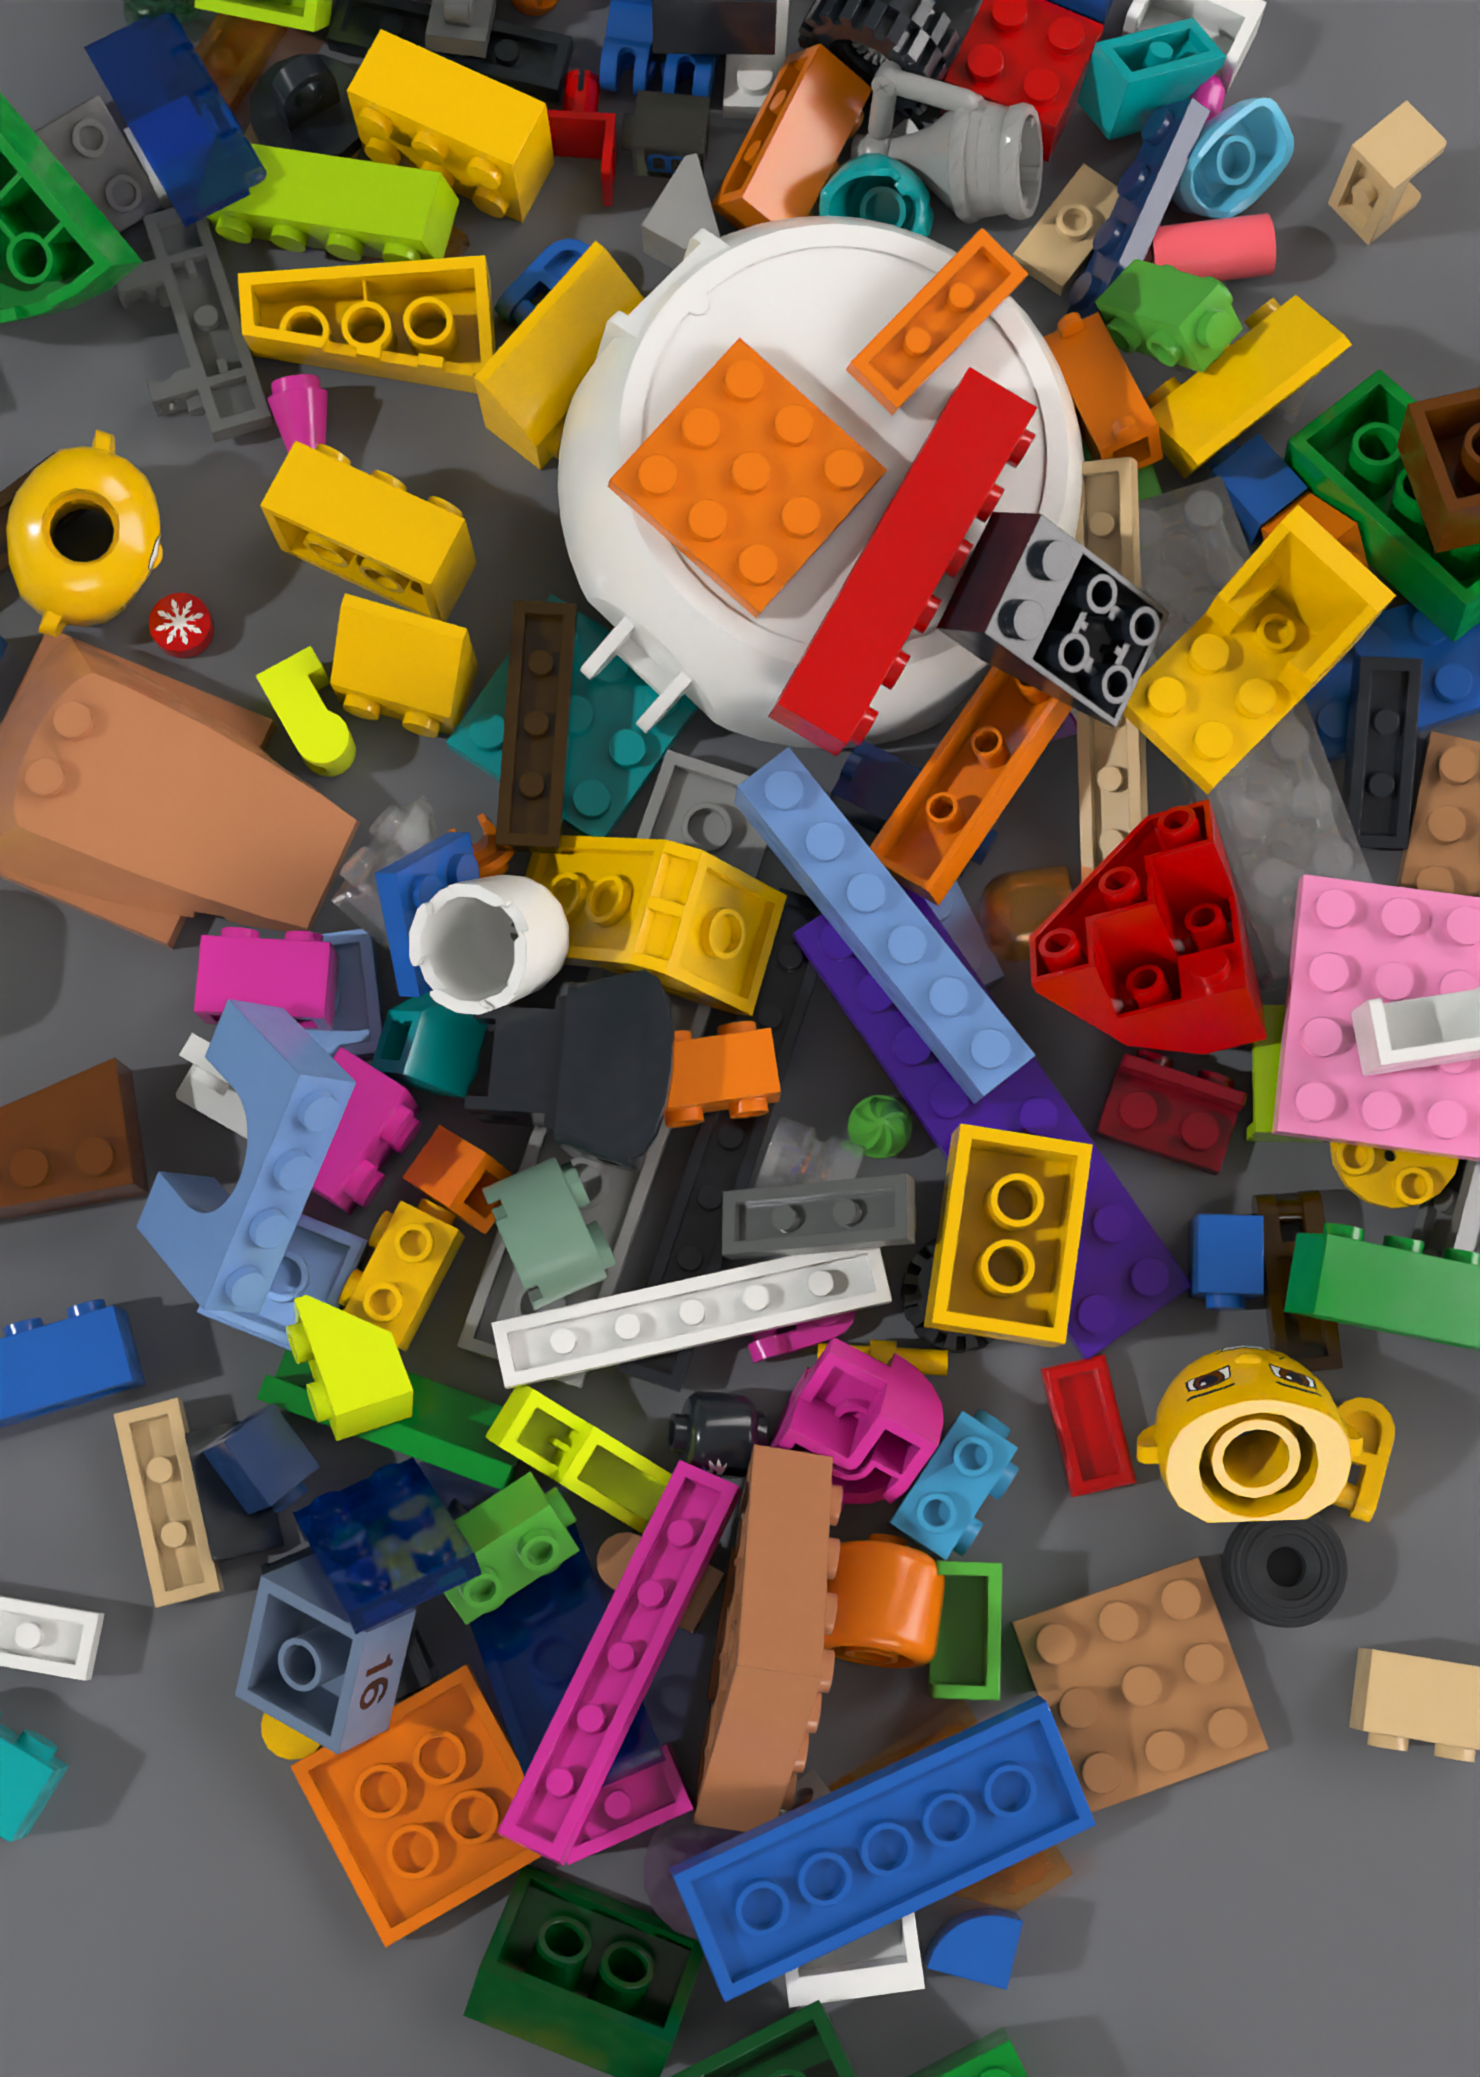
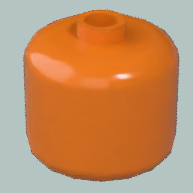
M871 1534L868 1540H853L840 1543L839 1561L834 1580L827 1579V1592L837 1594V1612L831 1636L824 1635V1649L834 1650L835 1658L882 1668H919L931 1662L937 1652L946 1585L945 1575H937L935 1563L937 1560L923 1551L908 1547L906 1539L889 1534Z

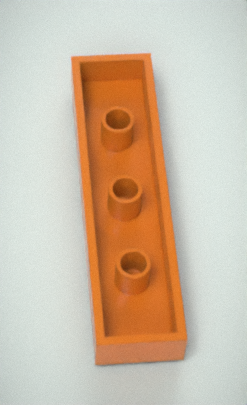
M992 666L869 847L898 884L933 904L940 905L1073 707Z

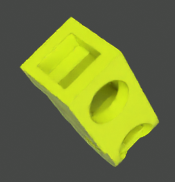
M311 645L255 675L304 763L312 772L324 777H334L344 773L351 767L356 754L354 739L347 724L339 715L327 710L317 692L329 685L330 681Z

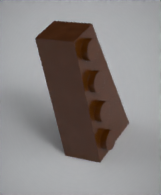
M116 1057L0 1107V1221L150 1194L132 1070Z

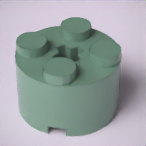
M553 1157L482 1188L488 1205L498 1200H501L503 1204L491 1210L525 1291L537 1285L539 1287L528 1292L534 1310L607 1279L605 1269L617 1264L597 1221L586 1225L584 1223L579 1208L590 1204V1201L571 1161L559 1166L556 1158Z

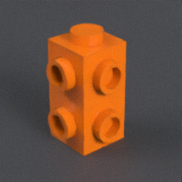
M754 1021L733 1022L717 1027L718 1035L695 1039H692L691 1031H674V1072L668 1107L663 1118L667 1128L700 1124L704 1122L703 1113L729 1109L730 1118L759 1116L769 1112V1103L779 1102L781 1090L771 1028L756 1030V1023Z

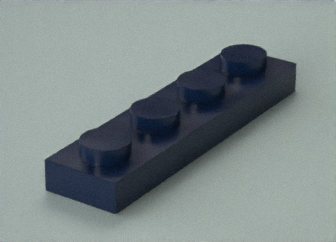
M1189 98L1159 106L1147 119L1142 130V139L1144 141L1134 163L1126 169L1118 183L1117 193L1119 197L1110 217L1100 226L1093 239L1094 253L1085 273L1076 280L1068 296L1070 306L1066 314L1076 312L1084 319L1098 312L1105 326H1107L1095 301L1134 259L1143 261L1210 113L1208 108L1195 99Z

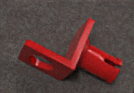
M579 69L572 70L564 77L562 110H547L553 155L559 157L602 159L603 206L612 207L618 157L616 113L598 112L601 90L600 77L596 73L585 70L584 86L581 91V89H578Z

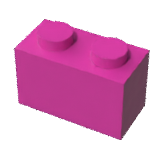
M243 927L222 928L220 936L201 935L194 1012L206 1024L218 1025L227 1000L232 999L284 1008L305 1030L333 1031L340 956L331 942H323V935L310 931L295 930L285 932L284 939L259 938L260 932Z

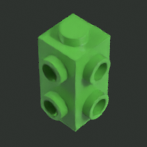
M1134 259L1095 301L1107 323L1106 328L1119 349L1126 353H1133L1135 351L1154 357L1170 367L1179 365L1201 373L1221 356L1223 350L1243 329L1231 306L1233 302L1232 295L1224 284L1211 276L1203 278L1188 274L1168 264L1160 266Z
M531 1471L418 1544L434 1580L466 1625L482 1614L499 1608L508 1597L537 1578L554 1572L565 1560L580 1551L567 1529L569 1525L577 1521L570 1507L557 1487L544 1493Z

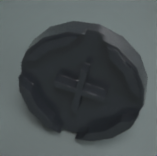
M297 54L276 62L259 77L250 96V121L259 144L344 158L352 157L362 146L347 94V89L356 74L342 61L323 54Z

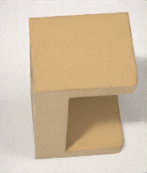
M1406 100L1352 144L1328 204L1367 245L1371 244L1419 203L1421 193L1409 181L1443 153L1447 141Z

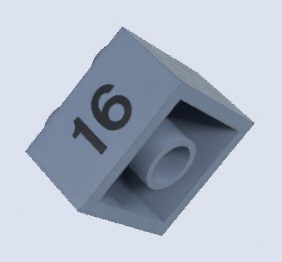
M314 1555L261 1575L235 1696L339 1755L388 1730L416 1610Z

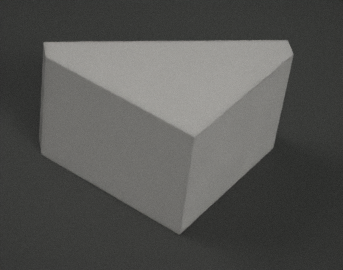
M697 153L683 158L641 225L643 253L672 269H675L683 261L690 239L701 228L720 238Z

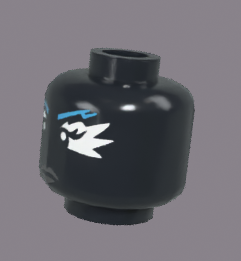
M694 1392L686 1399L681 1414L672 1413L670 1415L667 1432L669 1452L679 1453L681 1461L720 1478L740 1479L747 1475L754 1444L767 1445L765 1413L763 1411H756L753 1401L741 1393Z

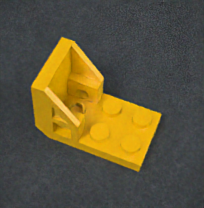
M1297 505L1277 525L1217 594L1206 613L1139 678L1123 715L1208 795L1345 656L1396 595L1304 509Z
M562 835L561 854L532 852L525 877L545 886L561 904L569 924V950L563 963L564 965L604 968L617 975L646 970L660 980L667 994L732 1014L753 1015L787 895L704 850L665 839Z

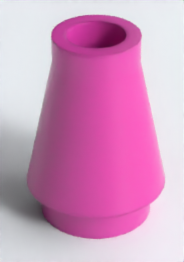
M297 374L274 380L271 383L272 395L267 399L287 452L289 453L295 440L313 449L318 444L326 445L328 391L321 388L320 378L313 374Z

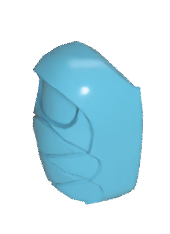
M1247 98L1223 110L1204 124L1171 198L1180 210L1197 217L1230 218L1247 209L1269 188L1289 163L1294 149L1293 134L1278 104L1271 98Z

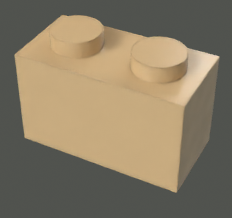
M1358 1648L1349 1727L1369 1732L1367 1745L1408 1752L1409 1739L1435 1743L1433 1756L1475 1763L1476 1750H1480V1667L1375 1649Z

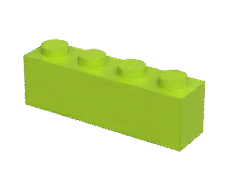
M217 138L197 206L216 227L215 231L220 236L233 242L246 244L250 243L252 238L272 241L275 245L292 252H304L306 247L327 250L332 255L348 261H359L362 256L383 259L385 262L444 258L460 200L441 172Z

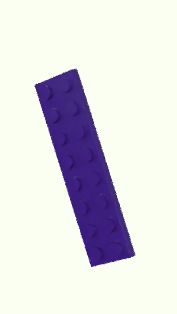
M900 885L1008 1020L926 900ZM823 914L793 933L792 937L947 1162L951 1135L960 1124L1093 1145L1067 1328L1068 1338L1083 1359H1089L1192 1287L1191 1282L1035 1057L974 1104Z

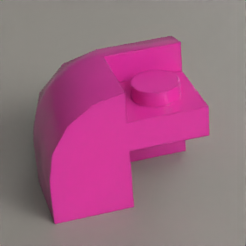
M832 1337L812 1369L807 1367L796 1384L777 1421L768 1447L833 1457L832 1484L842 1486L843 1489L840 1511L843 1510L844 1504H871L883 1499L891 1504L909 1488L939 1446L944 1423L943 1405L933 1385L914 1365L898 1354L894 1353L888 1363L884 1364L847 1343Z

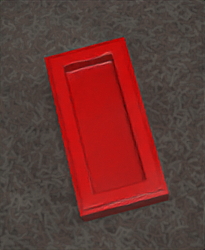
M1105 1354L1041 1369L1040 1374L1070 1497L1136 1483Z

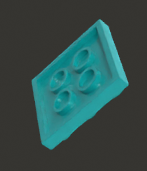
M552 593L546 600V602L566 603ZM578 611L563 824L582 836L610 837L665 758L667 749L670 750L699 707L684 694L662 720L646 734L636 725V722L660 695L618 655L591 681L580 671L583 664L611 631ZM510 652L446 741L449 750L498 782H500Z

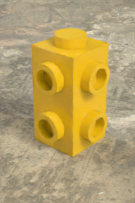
M423 1198L417 1208L400 1200L394 1214L386 1210L379 1218L371 1234L369 1245L376 1249L364 1272L356 1268L349 1276L340 1294L338 1303L345 1306L344 1311L392 1332L397 1348L407 1352L465 1238L459 1229L452 1226L456 1215Z

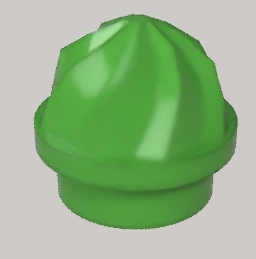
M874 1095L860 1101L852 1110L848 1121V1134L853 1146L861 1154L873 1159H888L900 1153L908 1144L912 1132L911 1117L905 1106L898 1100L885 1095Z

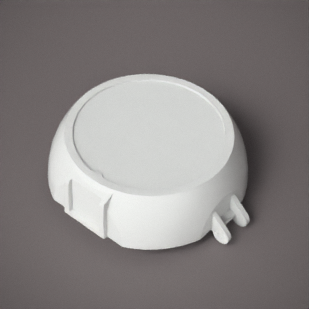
M794 217L756 224L720 238L701 228L690 239L683 261L629 315L618 310L607 321L595 363L574 393L565 418L559 451V508L568 555L580 588L587 601L615 627L583 664L580 671L591 681L616 655L660 695L636 722V725L646 734L662 720L666 713L685 694L715 724L730 731L770 743L799 748L822 749L772 720L768 715L952 392L969 367L1038 407L1026 427L1036 434L1029 449L1016 469L1006 463L995 482L1005 490L993 512L1043 514L1075 539L1082 495V462H1085L1082 436L1075 407L1062 371L1046 340L1026 312L1010 295L893 416L846 371L849 363L957 254L955 251L909 230L886 223L853 217ZM739 337L887 469L881 480L757 618L752 616L670 541L607 487L610 478ZM976 518L974 519L964 539L974 544L967 559L954 579L944 573L933 592L935 596L942 599L936 614L923 634L912 629L901 648L902 651L911 655L905 669L891 690L881 685L869 706L879 711V714L864 741L872 745L890 742L927 730L941 723L975 689L992 668V665L980 660L936 628L988 520L983 523ZM849 741L844 748H855L857 745Z

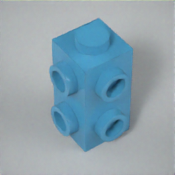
M978 1409L973 1417L961 1411L941 1439L939 1446L931 1455L887 1524L942 1561L947 1560L952 1551L963 1557L984 1525L983 1522L974 1517L988 1495L999 1501L1019 1470L1018 1466L1010 1462L1018 1447L1006 1440L1012 1430L981 1409Z

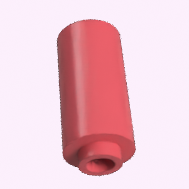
M1268 213L1159 226L1143 261L1160 266L1168 264L1181 272L1203 278L1211 276L1220 282L1271 276L1276 265V239L1273 222Z

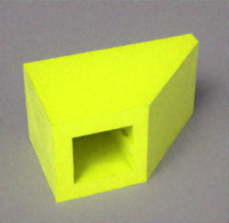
M304 1295L295 1298V1323L286 1326V1333L296 1363L300 1364L308 1361L315 1382L306 1384L317 1422L329 1420L335 1439L339 1441L412 1417L413 1388L392 1332L311 1296Z

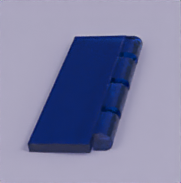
M164 13L152 20L148 15L84 47L184 227L251 195L249 188L261 183L267 175L266 169L249 140L244 137L241 126L224 97L219 94L217 85L198 53L194 51L193 44L175 14Z

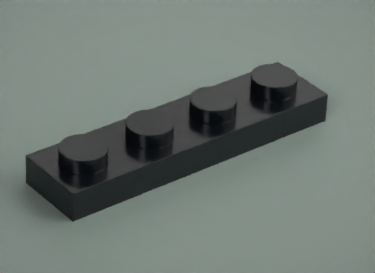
M337 0L326 36L329 51L365 58L380 29L426 49L425 32L431 5L412 0ZM493 19L486 58L431 52L527 95L559 102L564 77L567 74L574 47L572 36Z

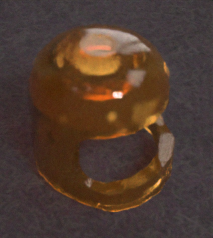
M1066 865L1001 873L986 884L981 895L979 910L982 935L993 955L1000 960L1010 963L1030 962L1029 936L1074 891Z

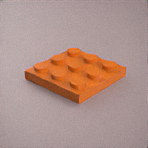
M739 337L610 478L607 487L670 541L752 616L757 618L881 480L887 469Z
M469 1664L462 1666L395 1705L388 1730L339 1755L326 1747H322L290 1766L385 1948L541 1857V1855L502 1837L497 1832L527 1771Z

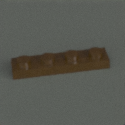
M514 600L495 840L496 848L499 851L561 854L578 618L576 603Z

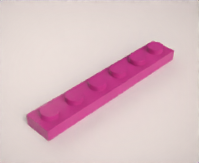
M679 1460L497 1831L502 1837L564 1866L741 1497L742 1492L739 1485Z

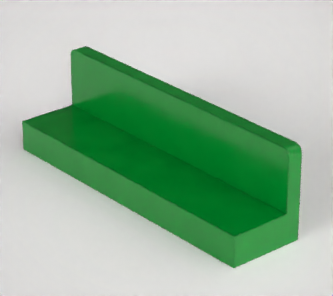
M285 1350L276 1376L265 1375L256 1399L269 1404L274 1403L277 1407L317 1421L306 1384L315 1382L308 1361L297 1364L292 1352ZM409 1371L406 1372L413 1388L412 1417L355 1435L499 1490H503L512 1484L520 1463L519 1458L485 1438L503 1406ZM329 1420L320 1422L331 1427Z

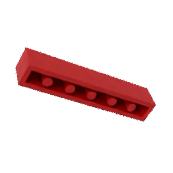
M969 367L952 392L770 711L769 718L834 756H837L849 741L857 746L861 745L879 714V711L869 706L881 685L889 690L894 687L911 655L901 650L910 632L914 629L923 634L942 602L941 598L933 594L944 573L953 579L955 578L973 548L974 544L964 539L975 518L985 523L1003 495L1005 489L995 483L1006 463L1016 469L1033 442L1036 434L1026 427L1038 407L973 368Z

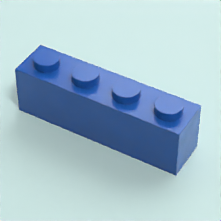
M97 1299L67 1308L68 1319L44 1325L42 1318H31L5 1326L3 1328L5 1337L0 1338V1428L145 1386L146 1382L127 1311L114 1305L107 1307L105 1299Z

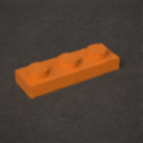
M981 228L849 363L846 371L893 416L1007 299L1029 273Z

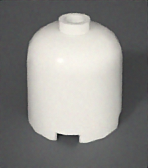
M495 875L449 885L439 890L429 902L423 903L417 909L409 931V958L412 966H420L425 981L433 989V991H430V996L435 1002L456 1013L480 1015L542 989L562 969L569 950V924L561 904L545 886L524 876Z

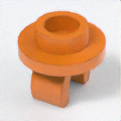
M482 813L477 818L483 829V836L479 842L472 844L474 857L479 866V878L503 875L508 870V861L513 857L515 851L497 850L495 845L496 827L492 820ZM452 828V829L449 830L448 832H457V831L455 830V828Z

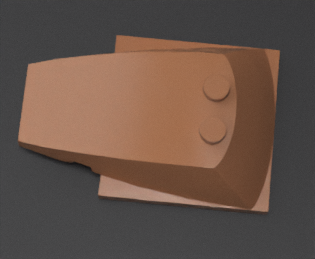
M63 633L57 638L44 634L0 724V878L170 949H173L187 917L194 918L198 913L223 916L229 922L244 926L283 932L295 930L311 931L361 822L314 787L270 758V755L265 751L277 728L272 719Z

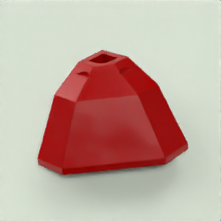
M1209 799L1184 806L1172 807L1166 811L1146 816L1029 936L1031 984L1035 992L1127 1046L1204 1055L1267 1039L1262 993L1246 921Z

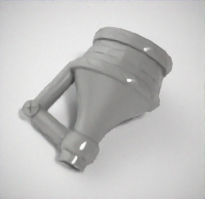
M894 61L883 62L871 83L873 96L868 123L869 133L855 135L851 146V160L864 153H881L900 161L922 179L927 189L952 209L962 222L968 225L985 217L1008 214L1009 217L1016 220L1033 216L1039 200L1043 172L1042 131L1038 112L1034 106L1025 102L1009 107L984 100L981 95L969 89L903 71L901 66ZM897 96L948 110L933 125L917 132L897 136L892 131Z

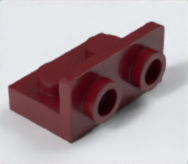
M1137 1050L1135 1056L1124 1054L1117 1063L1094 1135L1215 1176L1220 1173L1238 1113L1244 1108L1248 1094L1233 1089L1235 1081L1219 1073L1199 1070L1197 1076H1193L1172 1069L1174 1061L1155 1052Z

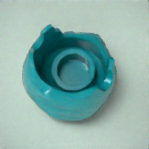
M864 153L847 162L830 178L820 193L819 216L863 218L894 225L927 238L931 233L935 213L929 204L930 195L922 179L908 166L881 153Z

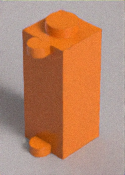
M1076 312L1063 316L1057 324L1058 329L1043 338L1046 340L1062 371L1073 400L1082 439L1093 460L1132 457L1137 460V469L1139 470L1163 459L1158 423L1099 313L1097 312L1084 319Z

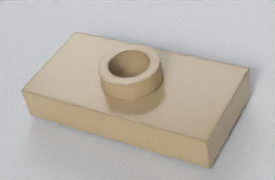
M1083 163L1013 253V258L1029 273L1028 275L1061 296L1093 255V239L1100 226L1111 215L1119 197L1117 193L1118 186Z

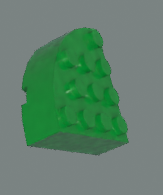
M0 92V324L70 310L111 289L143 261Z

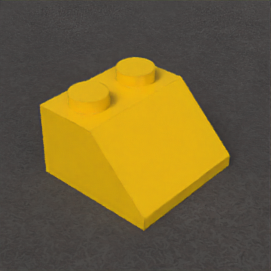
M345 593L340 607L330 680L338 701L343 703L342 708L352 715L367 720H378L380 714L402 720V726L405 729L425 737L436 738L439 731L451 735L463 718L479 670L467 628Z

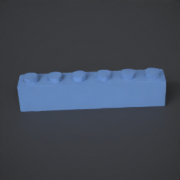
M789 747L737 786L734 800L735 805L974 1104L1035 1056Z

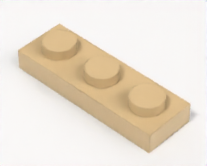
M174 1398L114 1414L155 1608L225 1591L219 1562L212 1561L185 1438V1433L190 1431L183 1399Z

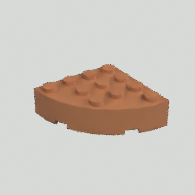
M754 1444L739 1507L740 1521L736 1544L731 1547L718 1619L706 1700L711 1703L704 1739L701 1740L692 1824L747 1832L777 1818L780 1809L788 1811L792 1809L797 1772L803 1773L806 1764L809 1733L815 1734L818 1728L822 1701L821 1692L829 1693L834 1672L835 1652L834 1650L824 1649V1635L831 1636L836 1619L837 1594L827 1592V1579L834 1580L840 1553V1539L829 1537L830 1525L836 1526L838 1523L843 1489L842 1486L832 1484L833 1457Z

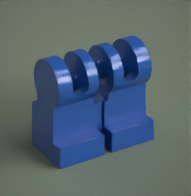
M611 0L606 36L601 53L600 90L617 93L622 74L626 70H634L633 95L646 97L650 81L656 75L657 62L653 61L652 0ZM667 54L666 62L661 63L663 100L676 101L680 83L684 79H692V104L709 106L721 54Z

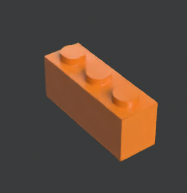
M821 43L787 55L711 204L712 209L739 230L771 221L813 216L811 210L821 190L838 171L839 163L836 160L843 146L856 133L863 122L864 112L862 109L872 91V87Z

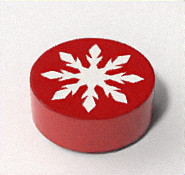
M173 593L163 597L154 605L149 616V630L152 638L164 653L175 658H190L203 652L210 644L214 635V621L206 605L198 597L188 593Z

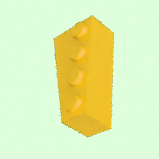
M485 255L238 273L242 335L253 356L477 394L474 376L496 353L491 279Z

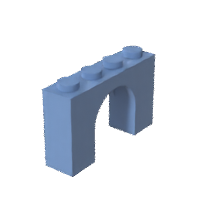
M228 999L205 1058L234 1088L244 1107L247 1121V1150L239 1181L232 1194L229 1195L214 1177L159 1171L136 1227L202 1309L259 1314L356 1085V1081L284 1008Z

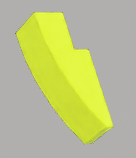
M527 1385L514 1388L485 1438L641 1534L644 1533L672 1476L671 1473Z

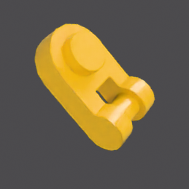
M1357 1397L1343 1401L1336 1407L1344 1422L1354 1427L1363 1437L1362 1454L1352 1457V1464L1361 1466V1470L1356 1484L1347 1482L1336 1501L1331 1505L1347 1509L1349 1517L1369 1523L1376 1510L1392 1451L1395 1425L1391 1414L1381 1403L1371 1398Z

